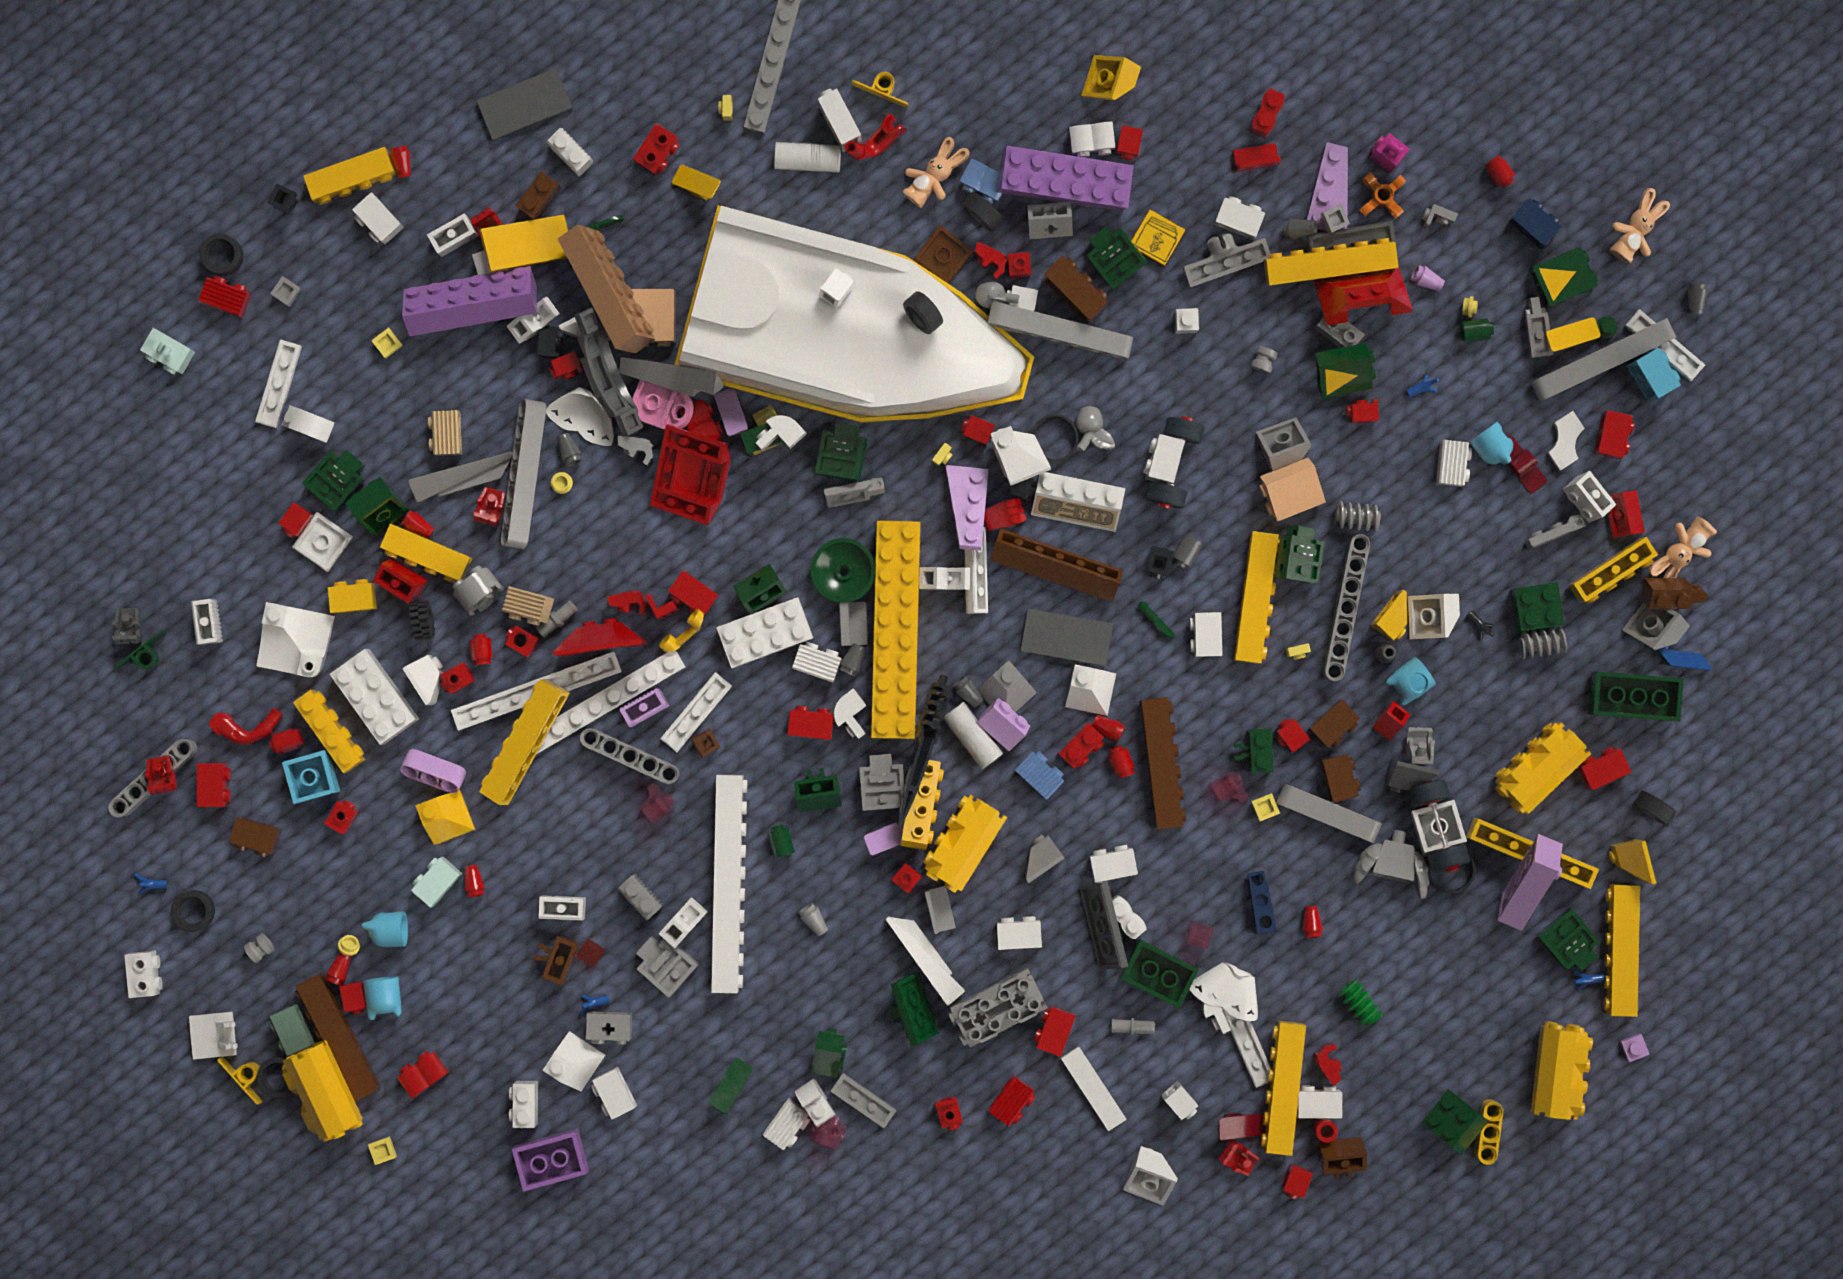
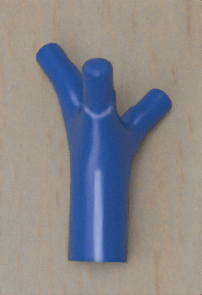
M1425 375L1419 384L1407 389L1409 397L1424 391L1436 393L1437 389L1431 386L1439 382V378L1427 381L1429 376Z
M138 873L134 874V877L140 881L139 886L142 887L138 891L139 894H143L149 889H167V880H151L140 876Z
M1577 970L1574 971V974L1581 978L1574 981L1575 984H1580L1577 987L1578 990L1589 984L1605 982L1603 974L1586 975Z
M583 994L582 998L588 1002L581 1005L583 1009L579 1016L582 1017L588 1010L610 1003L609 996L592 998Z

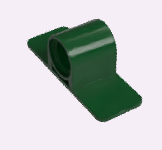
M158 632L113 668L120 669L131 660L140 668H155L160 660L152 644L167 632ZM147 653L151 656V662L148 665L143 662V657Z
M735 1058L709 1100V1105L727 1114L753 1071L752 1066Z

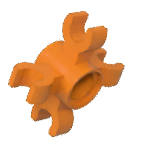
M1371 172L1362 179L1364 184L1373 192L1372 199L1360 209L1364 216H1367L1377 206L1386 207L1394 219L1404 212L1393 200L1394 192L1406 182L1402 175L1398 176L1389 185H1380ZM1378 191H1385L1388 195V200H1380Z

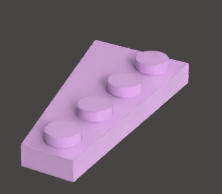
M1329 142L1326 143L1306 219L1315 220L1317 230L1324 232L1328 231L1320 213L1342 204L1347 216L1348 147ZM1347 226L1342 227L1338 230L1347 229Z
M946 465L945 470L959 549L981 551L989 469Z

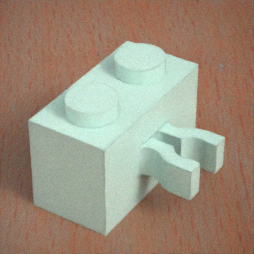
M155 328L151 330L140 349L146 353L144 358L155 364L157 361L165 364L163 369L172 374H175L176 371L183 374L195 354V351Z

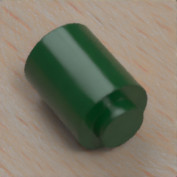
M1488 318L1461 322L1460 331L1463 343L1490 340L1491 335H1494L1493 322H1489Z
M783 824L771 827V832L767 834L774 858L795 853L789 828H784Z

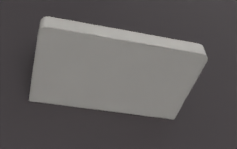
M840 603L841 645L852 646L853 643L867 645L866 603Z
M941 886L925 890L934 933L937 934L941 931L956 928L947 888Z

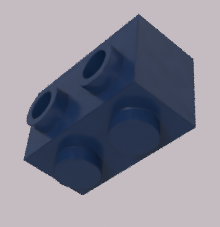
M1529 198L1508 221L1539 249H1542L1562 226L1558 224L1559 220L1554 215H1548L1542 210L1543 206L1538 201Z

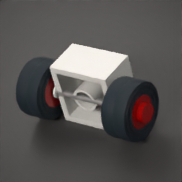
M1181 416V418L1168 417L1164 428V435L1159 434L1157 438H1153L1151 441L1149 453H1152L1151 460L1148 459L1146 461L1143 473L1147 474L1146 480L1154 482H1151L1149 485L1146 499L1157 503V506L1169 510L1170 507L1184 508L1188 492L1174 486L1173 483L1184 443L1200 444L1205 430V426L1193 422L1194 419L1185 416Z
M1429 780L1409 790L1412 806L1418 809L1412 811L1411 818L1423 857L1428 855L1432 872L1452 873L1458 871L1460 867L1469 864L1470 857L1465 846L1467 840L1455 800L1445 802L1451 798L1447 782L1445 780Z

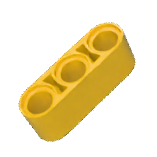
M1487 1099L1481 1103L1479 1113L1489 1122L1476 1137L1474 1154L1483 1164L1490 1165L1496 1161L1498 1156L1503 1108L1495 1100ZM1495 1105V1114L1488 1115L1487 1108ZM1487 1127H1493L1494 1132L1490 1137L1484 1136V1130ZM1489 1148L1491 1150L1490 1156L1483 1159L1481 1152L1483 1149Z

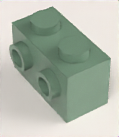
M299 1004L270 1016L271 1021L269 1023L274 1033L277 1032L280 1039L278 1041L279 1047L283 1053L286 1052L287 1056L315 1044Z

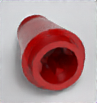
M407 145L391 148L389 156L398 174V178L411 176L410 150L407 149Z
M411 510L401 523L405 530L427 539L435 529L417 512L414 513Z
M1100 715L1096 716L1092 724L1095 729L1108 739L1117 742L1122 737L1126 726L1122 725V722Z
M478 865L466 866L464 893H467V898L483 896L486 888Z
M1318 906L1304 907L1302 928L1304 937H1322V931L1324 930Z
M339 952L325 973L327 974L325 980L342 986L343 981L346 982L351 957Z

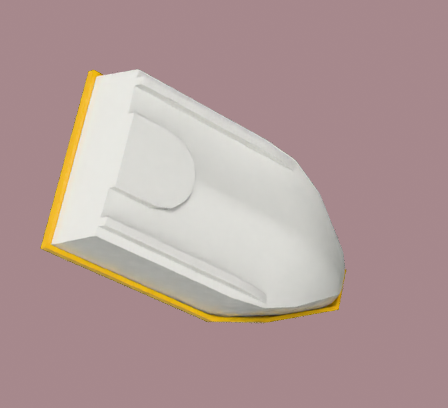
M718 205L675 365L714 371L719 375L725 387L864 423L930 419L1023 400L1034 356L1005 330L989 325V316L963 293L905 255ZM835 269L848 273L854 281L852 290L837 309L819 297L821 287ZM916 291L925 294L936 305L943 317V324L931 334H926L917 328L904 310L903 302Z

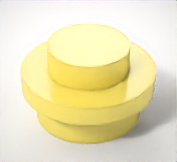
M1474 296L1464 298L1463 315H1468V318H1472V315L1477 313L1478 301H1474Z
M556 473L551 479L552 489L559 494H565L572 488L573 481L567 473Z
M346 935L338 942V950L343 955L353 956L359 951V941L352 935Z

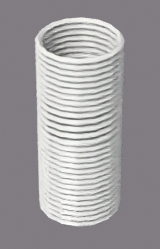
M776 142L775 169L840 172V145L820 144L819 151V144H815V146L811 143Z
M963 702L944 717V721L953 733L959 737L958 739L963 743L962 745L968 750L969 754L972 755L978 766L984 769L1001 756L1003 752L993 742L994 740L989 737L990 735L977 724L978 719Z

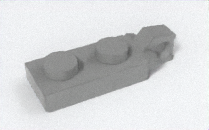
M1533 297L1528 299L1529 310H1525L1530 358L1551 356L1553 351H1551L1546 337V331L1550 330L1548 312H1546L1545 307L1541 308L1539 297Z
M872 478L867 481L853 482L847 485L832 486L824 489L827 507L829 508L870 500V496L885 493L882 478Z
M1581 514L1570 516L1565 525L1559 522L1550 526V531L1542 533L1540 530L1530 534V539L1525 544L1531 550L1586 526Z

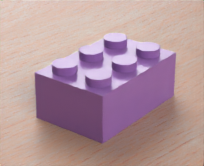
M578 1128L515 1145L512 1148L523 1192L585 1175L589 1171Z

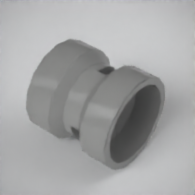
M1258 346L1256 350L1257 357L1252 361L1250 367L1260 372L1271 374L1272 362L1276 360L1278 353L1272 349Z
M263 933L257 936L254 942L244 945L247 955L255 963L262 960L265 954L269 955L275 951L273 944Z

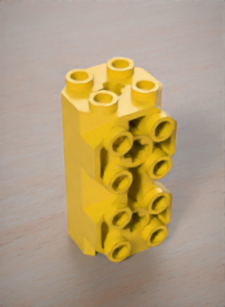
M1550 722L1542 729L1543 734L1539 738L1534 737L1527 743L1528 751L1526 753H1517L1510 760L1512 764L1509 767H1503L1495 774L1497 786L1494 789L1503 798L1506 797L1512 801L1510 806L1517 813L1529 814L1591 755L1590 751H1585L1586 745L1570 729L1567 731L1562 729L1565 725L1561 722L1553 724Z
M971 794L969 797L963 796L958 804L960 808L958 814H952L946 824L949 829L945 834L940 833L935 841V845H937L935 851H929L923 861L926 864L924 868L928 870L926 875L935 881H938L940 878L946 882L944 884L945 887L954 893L957 890H963L1007 819V816L1004 814L1000 818L999 811L977 798L976 801H973L974 796Z
M1545 1021V1025H1541L1531 1112L1533 1114L1539 1115L1540 1112H1543L1545 1117L1571 1120V1118L1577 1120L1579 1116H1584L1585 1103L1582 1102L1583 1094L1587 1093L1588 1084L1587 1081H1583V1073L1590 1070L1588 1051L1592 1050L1593 1039L1588 1037V1032H1585L1583 1027L1574 1024H1566V1027H1563V1025L1550 1021Z
M326 1040L318 1042L312 1047L302 1049L283 1060L282 1075L290 1091L299 1095L302 1101V1118L308 1130L317 1134L320 1140L323 1142L331 1139L335 1140L345 1135V1131L353 1130L363 1125L361 1113Z

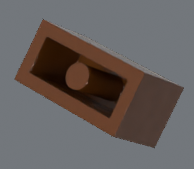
M541 171L515 206L530 219H539L561 190V187Z
M1340 699L1308 729L1325 748L1330 746L1334 748L1343 740L1341 736L1346 731L1351 733L1359 725L1357 721L1360 718L1343 699Z
M1342 754L1320 760L1331 802L1335 803L1359 796L1358 791H1361L1358 778L1354 779L1352 770H1355V764L1352 757L1349 758L1348 754Z
M240 816L235 819L229 842L235 844L234 848L243 851H246L247 848L255 850L254 854L267 857L268 854H275L282 829Z

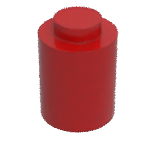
M1319 1118L1314 1122V1134L1322 1142L1329 1143L1336 1139L1338 1128L1329 1118Z

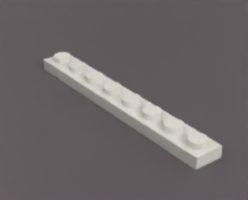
M677 651L667 652L558 716L537 754L684 669L686 666Z
M611 652L451 710L457 729L460 731L521 709L532 696L533 687L540 679L551 680L566 691H571L622 671L615 652Z

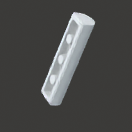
M983 527L981 551L964 549L965 568H970V590H965L966 614L988 613L986 527Z

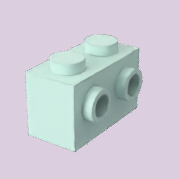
M444 857L434 858L427 866L428 872L424 876L420 874L412 883L414 888L411 891L430 908L436 905L462 875Z

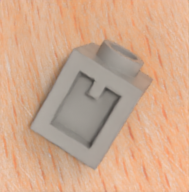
M1433 204L1430 209L1426 208L1421 219L1425 221L1423 227L1427 228L1430 226L1433 217L1436 218L1435 221L1445 226L1453 224L1458 213Z

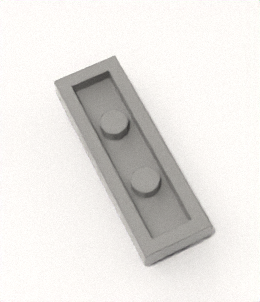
M842 1073L831 1089L832 1093L883 1128L886 1127L897 1110L845 1073Z

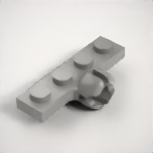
M1220 234V240L1218 237H1212L1207 242L1210 256L1183 266L1189 287L1264 262V259L1269 258L1270 254L1266 239L1262 238L1242 246H1236L1231 234Z

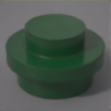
M1605 316L1596 322L1600 337L1610 338L1617 332V323L1611 317Z

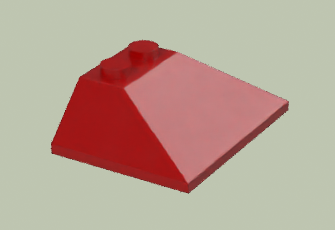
M1399 265L1398 268L1313 279L1326 326L1348 322L1349 309L1388 304L1391 316L1413 312Z
M667 424L649 506L709 525L723 498L731 460L727 444Z
M613 618L604 620V624L595 625V621L582 623L583 627L576 628L553 652L554 656L564 657L583 654V652L647 645V640L623 622H617V619Z

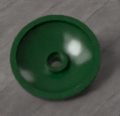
M838 538L825 543L815 553L811 563V578L814 586L822 596L833 602L849 603L860 599L870 590L875 580L876 566L872 554L863 544L853 539ZM844 568L848 570L846 576L840 574V571Z

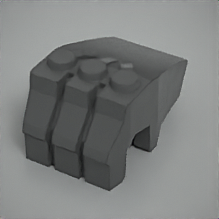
M140 608L116 609L115 619L112 622L114 627V636H112L114 643H142L143 629Z

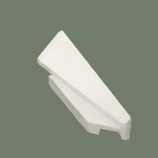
M890 916L886 918L888 924L947 1006L965 992L950 976L952 974L951 970L914 920Z

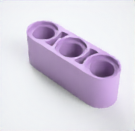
M415 749L408 751L400 767L401 773L406 777L449 793H457L467 775L463 767Z

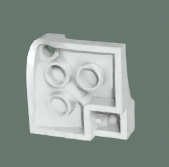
M266 602L256 666L305 677L319 675L325 663L335 616ZM309 662L313 664V669L310 671L306 668Z

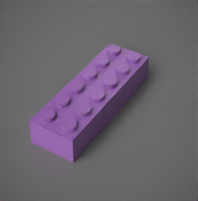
M1006 146L1002 149L997 193L1062 203L1071 202V204L1123 212L1129 206L1134 165Z
M531 266L497 271L485 275H475L441 283H432L425 286L410 287L404 289L402 317L409 336L537 313V285Z

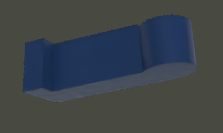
M1264 871L1247 873L1255 934L1259 935L1277 931Z

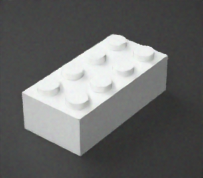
M798 597L716 627L731 668H736L814 639Z
M370 649L362 650L330 673V676L380 745L386 744L419 720L416 713Z

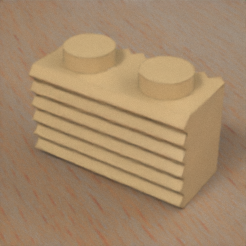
M432 411V417H428V427L433 432V438H429V449L433 451V455H462L460 411Z
M508 587L506 599L504 600L505 603L502 608L503 612L509 613L508 618L521 621V618L525 617L528 618L527 623L537 626L540 625V622L548 623L554 598Z

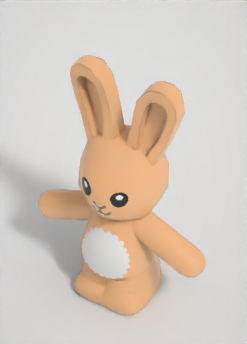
M947 137L943 141L937 156L928 162L926 172L911 168L905 171L906 176L916 179L910 187L903 190V194L920 208L923 207L933 190L939 200L945 198V192L939 182L947 179L952 169L966 161L970 155L967 148H962L948 159L954 148V140L951 137Z
M1647 188L1643 192L1639 209L1630 217V225L1615 222L1612 225L1613 230L1623 234L1609 251L1622 262L1632 263L1633 255L1639 248L1643 256L1647 257L1651 254L1644 235L1653 229L1655 221L1670 207L1668 201H1660L1649 211L1656 195V191L1653 188Z
M1695 517L1687 531L1682 523H1677L1675 529L1680 543L1670 546L1666 555L1650 566L1649 574L1657 576L1670 566L1663 578H1676L1680 569L1690 563L1692 553L1705 558L1710 557L1711 551L1702 548V546L1717 531L1700 517Z

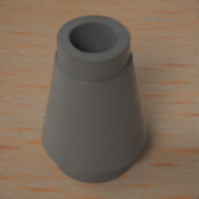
M1290 218L1289 221L1284 222L1285 237L1291 238V240L1317 233V223L1315 220Z
M1689 283L1687 294L1690 314H1703L1709 290L1707 289V283Z
M565 433L558 436L562 462L567 467L582 462V453L570 437V434Z
M1383 642L1376 647L1375 656L1379 662L1388 664L1396 658V648L1391 643ZM1386 649L1391 650L1390 657L1386 656Z
M853 643L840 662L841 667L839 670L855 676L860 671L865 648Z
M963 676L952 686L955 689L954 693L974 708L984 700L971 678Z

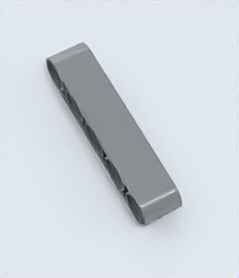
M586 729L580 735V741L583 746L663 783L672 784L680 777V770L677 766L597 729ZM589 732H593L596 735V741L593 744L587 743L585 739ZM608 741H613L616 744V750L613 753H608L605 749V744ZM632 750L635 752L636 758L633 762H628L625 759L626 751ZM647 759H652L655 762L656 766L653 771L645 769L644 763ZM667 768H672L675 771L674 779L667 780L664 777V771Z
M180 739L161 756L170 755L173 761V769L176 773L196 754L197 745L191 739ZM183 743L189 746V752L186 755L181 752V745ZM146 769L111 800L108 809L112 816L124 817L130 815L151 796L147 789L149 785L145 777ZM135 787L141 790V796L138 799L133 795ZM120 801L125 805L123 813L117 810V804Z
M1285 783L1276 802L1281 806L1371 843H1375L1382 823Z

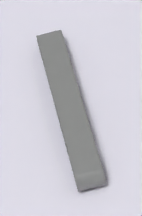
M992 302L988 324L991 326L1121 359H1129L1133 337L999 302Z
M1668 318L1540 377L1532 381L1531 384L1539 401H1543L1677 337Z
M522 399L519 404L501 532V545L504 547L525 549L528 544L546 414V404L544 402Z
M1363 534L1351 537L1347 545L1323 666V675L1329 681L1341 680L1346 670L1370 548L1369 538ZM1356 539H1361L1364 542L1362 550H1357L1354 547ZM1352 560H1357L1360 564L1357 572L1350 569V562ZM1348 581H1352L1356 585L1353 593L1348 592L1345 588ZM1344 602H1348L1351 605V612L1349 614H1345L1341 610ZM1340 623L1347 626V633L1345 635H1340L1337 632V626ZM1336 644L1341 645L1343 648V653L1339 657L1333 653V647ZM1333 665L1339 669V674L1335 678L1331 677L1328 673L1329 668Z

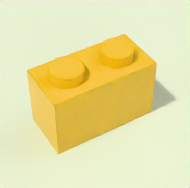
M368 579L355 580L353 585H347V581L334 582L333 587H328L330 613L377 609L375 584L368 583Z

